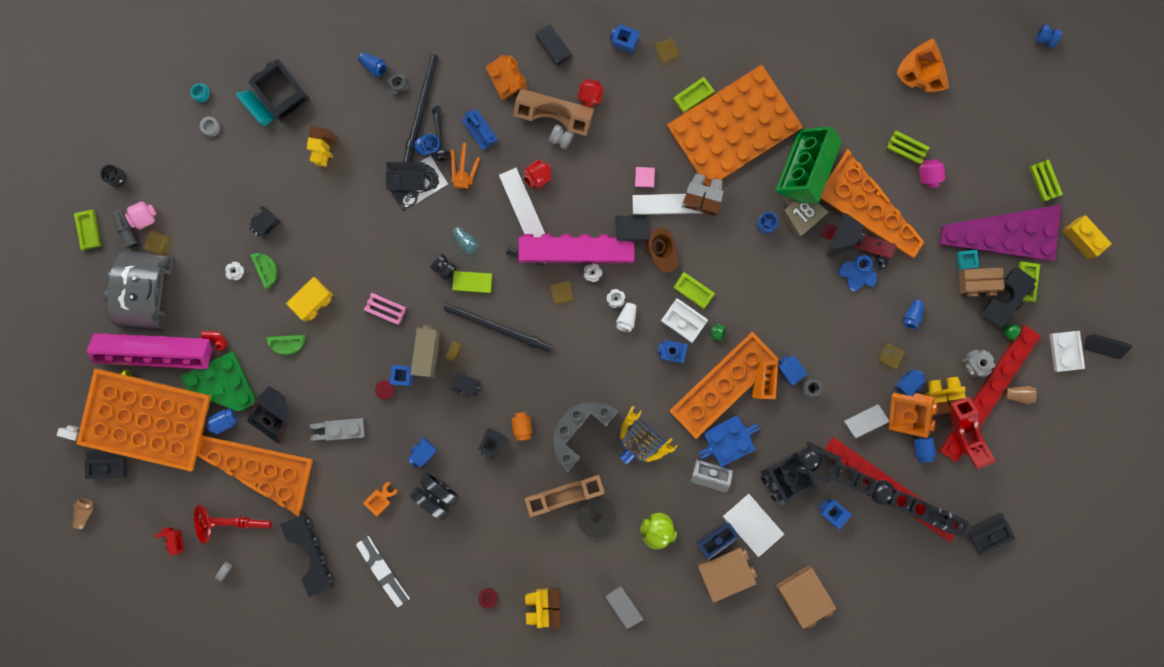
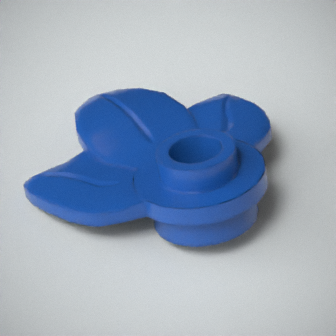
M860 255L854 261H846L839 269L838 274L840 276L848 277L847 283L851 291L860 289L864 284L874 287L877 281V274L872 269V260L866 255ZM860 262L865 263V268L860 267Z

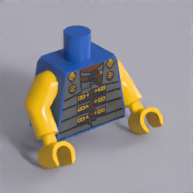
M634 406L631 407L627 417L621 424L619 436L622 441L621 444L626 448L619 457L623 462L628 465L634 457L638 458L641 462L643 460L651 462L661 459L678 447V445L675 447L670 446L669 443L673 440L672 438L665 443L659 435L639 419L642 411L640 410L638 414L633 413Z

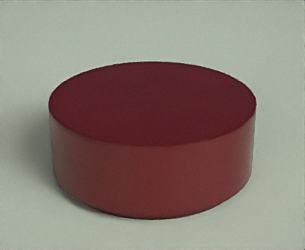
M383 380L377 383L375 393L380 399H390L395 393V387L393 384H390V381Z
M492 588L483 589L478 597L479 604L487 609L494 607L498 601L497 592Z

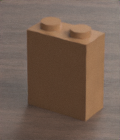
M740 546L717 554L709 560L706 559L696 563L713 603L756 585V572L753 567L749 568L747 563L749 556L746 550H742Z
M809 565L776 585L803 629L812 628L817 624L816 621L822 617L823 619L830 617L833 611L837 609L813 568Z

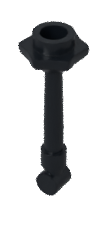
M436 105L432 109V113L434 114L439 148L432 154V157L436 158V161H445L450 152L443 148L441 107Z

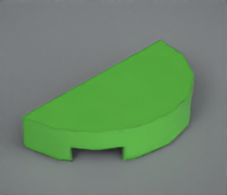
M250 254L266 290L269 289L277 280L278 269L276 263L265 254Z
M306 335L266 337L273 351L282 355H290L302 348Z

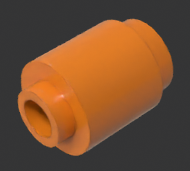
M526 412L515 413V417L511 418L513 436L516 437V441L531 439V434H533L531 417L526 416Z

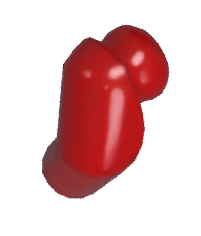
M201 332V338L213 341L216 350L222 351L227 347V340L221 332Z

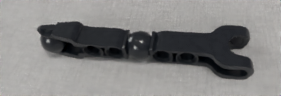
M806 442L807 447L798 454L799 466L795 467L798 472L807 474L825 483L836 481L859 492L867 493L866 495L870 496L877 504L893 506L950 534L964 537L970 531V524L967 520L907 493L899 492L898 489H895L886 480L872 479L870 476L841 463V458L838 455L820 448L812 442ZM822 455L834 461L833 466L829 468L830 473L827 477L813 472L821 466ZM845 470H848L851 474L848 481H843L841 477ZM862 479L868 480L869 486L867 489H861L860 481ZM902 495L905 498V503L902 506H898L896 500ZM918 504H922L924 508L921 514H916L915 507Z

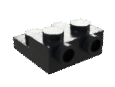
M797 452L760 471L762 483L769 487L771 491L770 498L778 506L787 504L815 487L809 475L798 472L795 467L799 466Z

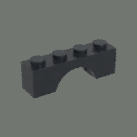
M304 514L280 524L286 541L303 546L309 554L310 567L307 574L302 578L308 597L332 588L335 577L332 571L328 570V559L325 553L321 552L319 547L321 542L318 535L314 534L312 529L314 524L311 517Z

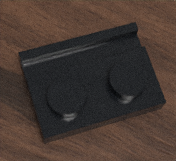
M386 162L387 190H426L425 162Z
M102 450L85 451V479L127 477L125 456Z
M998 513L971 526L969 531L970 539L980 556L1015 539L1003 513Z

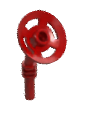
M197 505L194 510L195 531L199 541L203 544L208 543L211 528H214V526H236L237 528L246 529L249 527L271 529L272 527L271 521L250 519V517H209L203 505Z

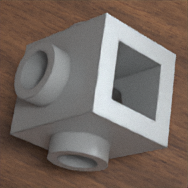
M975 349L966 355L967 358L962 360L966 372L972 377L981 376L983 378L992 372L990 369L996 366L993 362V356L985 350L978 351Z

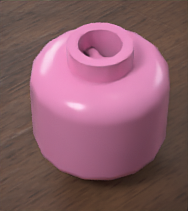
M144 201L128 207L125 217L132 228L142 229L155 222L154 215L157 213L151 204L147 205Z

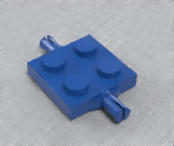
M737 415L703 432L708 442V448L698 452L699 456L702 455L700 458L703 460L713 455L720 467H723L756 450L751 442L750 435L760 431L757 423L746 428Z

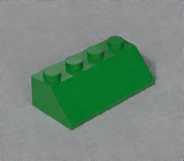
M832 126L800 129L798 131L775 189L777 193L800 203H819L842 143L841 138Z

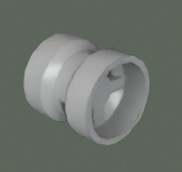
M556 125L550 135L549 142L560 144V147L566 150L574 133L565 131L561 126Z

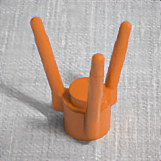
M465 142L462 143L460 169L457 175L454 150H450L451 182L454 183L453 187L468 189V186L472 185L473 177L480 161V157H477L468 177V173L464 172Z

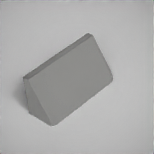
M879 404L844 421L851 437L854 439L889 422Z
M696 459L690 482L727 492L731 485L733 470Z
M619 586L605 596L626 629L643 620V617L622 586Z

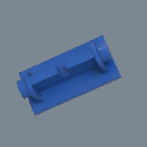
M477 109L473 112L470 110L465 114L466 117L462 119V122L482 150L498 141V138Z

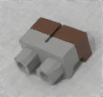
M695 174L692 182L688 185L681 207L694 211L700 209L701 213L716 217L719 213L724 192L722 191V180L712 179L711 185L708 187L703 185L705 176Z

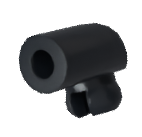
M878 255L875 261L876 268L885 269L890 258Z

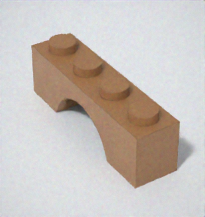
M521 89L516 98L513 116L529 121L540 117L553 118L562 122L569 132L587 136L594 108Z
M596 474L527 496L524 499L529 516L534 517L574 502L603 495L605 492L600 476Z

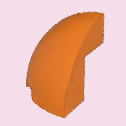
M934 38L911 51L898 68V77L911 88L917 86L924 88L926 92L949 89L946 68Z

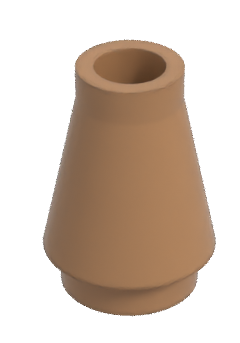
M1031 386L1006 388L1005 397L1009 400L1030 405V403H1035L1036 388H1031Z
M77 499V502L74 503L72 527L84 529L94 509L91 500Z

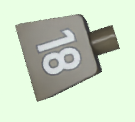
M786 196L781 198L788 206L782 212V215L797 239L828 213L818 203H800Z

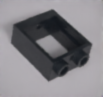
M279 59L269 62L264 70L253 74L248 81L280 122L310 100ZM281 70L297 92L277 107H274L258 86Z

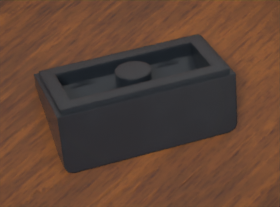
M551 25L535 32L536 38L556 66L572 56Z
M1097 334L1086 336L1084 344L1085 350L1116 359H1121L1132 348V345Z

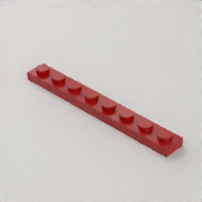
M1022 325L1017 338L1010 343L972 400L979 411V428L1041 337V335L1026 325ZM953 429L938 451L953 462H957L963 451Z
M834 437L831 438L824 448L838 455L841 458V463L870 476L872 479L886 480L895 489H898L899 492L907 493L922 500ZM867 479L861 480L863 483L869 486V482ZM902 495L896 500L898 506H902L905 503V498ZM918 504L915 507L916 514H921L924 510L922 504ZM913 517L949 543L956 536Z

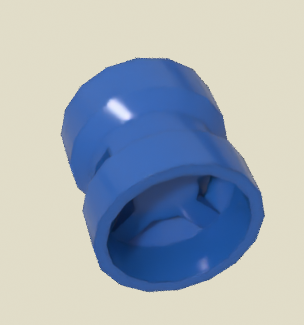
M1044 23L1040 27L1035 41L1039 43L1044 42L1048 47L1055 48L1063 31L1057 28L1052 29L1050 25Z
M433 134L421 136L415 140V150L420 155L436 152L439 148V140Z
M771 212L762 214L757 220V229L763 234L771 233L778 225V218Z

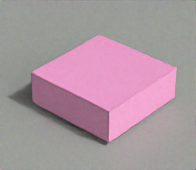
M636 167L635 187L654 188L655 168Z

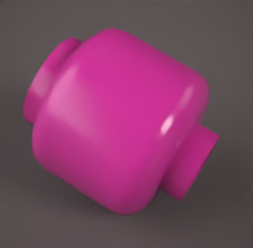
M939 159L923 161V164L919 166L920 182L927 184L928 188L939 187V183L946 179L944 164L939 162Z

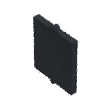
M615 216L617 241L648 242L646 216Z

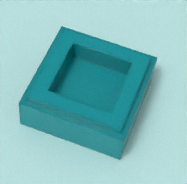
M977 249L956 252L959 271L980 268Z

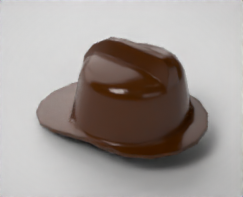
M664 227L654 229L650 233L648 242L645 244L646 252L660 271L670 273L676 269L679 262L673 235Z

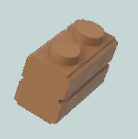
M1003 268L964 269L959 271L960 293L967 294V297H977L979 293H986V296H997L998 292L1005 289Z

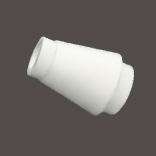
M632 303L625 304L616 321L617 329L631 332L635 323L636 305Z

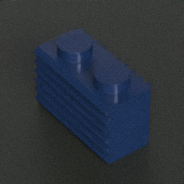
M724 520V523L721 522V525L715 527V530L712 529V532L703 536L702 539L696 540V544L709 560L740 538L733 526Z

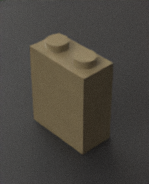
M422 325V328H417L410 375L435 378L441 332L437 331V328L434 326Z

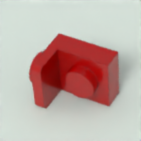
M173 527L161 529V533L155 534V538H167L165 546L166 550L169 551V556L184 552L181 529L173 530Z

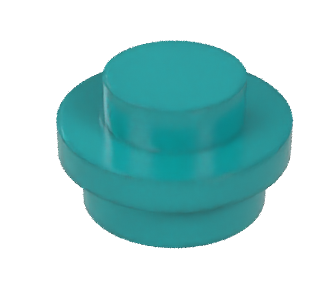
M197 83L192 86L190 95L196 102H204L209 98L210 90L205 84Z

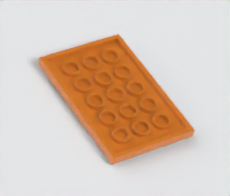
M762 65L666 126L696 173L705 176L704 185L710 187L712 179H724L803 128Z
M95 368L76 444L186 471H193L211 395Z

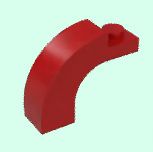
M967 397L951 403V421L964 455L969 457L976 470L995 463V458L980 433L978 426L979 411L971 398Z

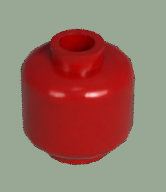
M585 79V81L580 83L577 99L583 102V106L593 108L594 104L601 103L604 88L600 85V81Z
M536 160L524 169L523 179L529 187L538 189L551 180L552 169L547 162L543 163L540 160Z

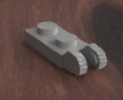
M364 418L310 424L312 429L325 427V435L310 436L311 440L326 439L328 441L365 437Z

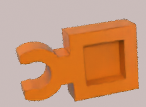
M390 481L384 484L382 492L376 489L363 502L376 517L391 503L388 497L394 496L398 492L397 488L393 492L388 491V486L391 484Z

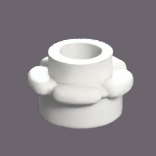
M232 262V264H228L225 267V275L230 280H239L244 274V268L238 262Z
M592 263L585 266V279L591 282L598 281L599 277L602 276V269L599 268V265Z
M618 289L611 290V293L607 295L609 305L612 308L624 305L625 294Z

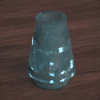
M460 226L452 231L451 234L463 253L466 252L469 255L478 248L477 239Z

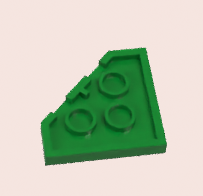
M234 351L209 362L207 369H194L180 376L186 390L211 395V402L236 411H243L252 407L256 399Z

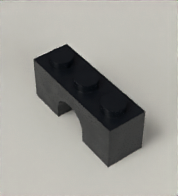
M1018 267L1012 268L1004 279V286L1010 292L1009 300L1003 304L996 299H990L979 313V316L997 328L1006 327L1012 320L1011 315L1015 310L1018 311L1024 304L1022 300L1026 294L1029 296L1036 286L1034 284L1037 280Z

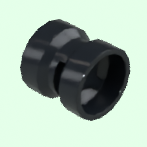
M105 165L100 171L101 179L112 186H122L126 181L124 170L114 165Z
M441 254L432 263L430 268L434 272L439 271L440 277L445 281L454 273L457 266L454 263L447 262V257Z

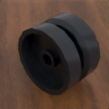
M425 473L420 480L424 488L415 487L409 496L425 511L440 520H444L450 512L446 505L455 506L460 497L446 483L429 473Z

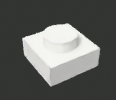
M67 425V428L58 429L57 436L77 441L79 428Z

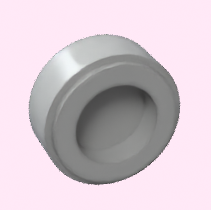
M208 116L201 120L199 127L203 134L212 137L219 133L220 123L215 118Z
M225 562L215 576V579L220 582L223 581L232 565Z

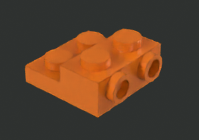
M893 393L889 430L928 438L930 432H934L936 420H932L933 414L936 415L938 403H934L935 397L917 393L914 396Z

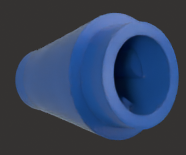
M362 52L358 57V62L373 76L381 77L385 73L387 64L383 59Z
M920 300L913 301L902 318L905 327L916 330L918 326H921L924 302Z

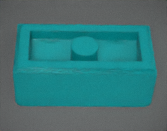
M247 90L236 93V97L263 127L274 120L273 114L253 91Z

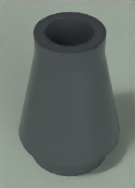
M809 379L803 385L805 395L810 398H816L822 393V384L817 379ZM810 385L812 386L811 392L810 390H808V386Z

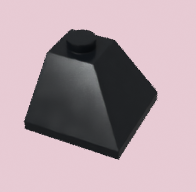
M844 213L826 255L830 257L855 248L857 242L862 243L866 234L863 232L865 226L849 214Z
M269 386L255 399L247 420L248 423L276 443L280 442L289 421L285 397L279 391Z

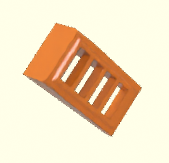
M760 360L752 398L776 399L778 361ZM766 366H771V369L766 370Z

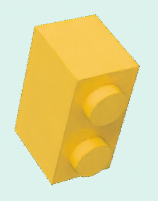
M1086 215L1075 219L1062 231L1087 259L1098 257L1112 244Z
M313 277L286 304L301 320L310 321L316 317L317 311L321 307H326L332 301L331 297L333 294L318 278Z

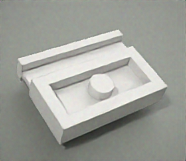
M676 298L661 320L662 323L691 343H693L708 319L678 298Z
M1080 331L1049 334L1054 372L1085 369Z

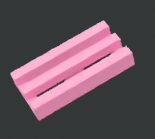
M371 293L364 310L400 325L407 308ZM374 299H378L382 302L399 308L402 311L401 313L396 312L373 301ZM371 305L398 316V320L370 309Z

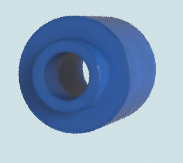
M230 408L208 417L206 425L211 433L219 434L233 427L234 423L238 422Z
M917 436V439H913L916 458H918L919 462L935 461L934 438Z

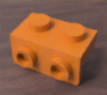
M501 55L485 67L501 100H507L521 89H527L526 80L520 74L517 62L512 56Z

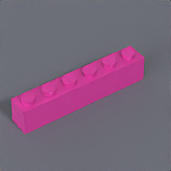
M522 234V237L518 238V263L634 262V242L617 241L616 238H610V235L606 234L599 235V238H591L589 234H582L580 237H572L571 234H562L561 237H553V234H542L541 237H534V234Z
M94 333L86 352L94 364L207 369L213 350L209 339Z

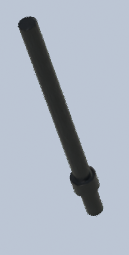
M431 54L410 137L405 144L406 152L403 162H411L415 150L414 143L419 133L438 60V55Z
M448 303L444 306L443 310L525 342L528 344L527 346L532 348L537 347L547 352H550L552 345L538 340L539 338L531 335L530 337Z

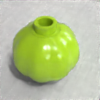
M655 513L649 516L648 519L644 518L640 527L644 543L649 548L656 550L665 548L670 542H674L677 536L672 519L664 513Z

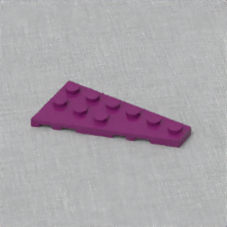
M1062 204L941 226L939 245L1055 261Z

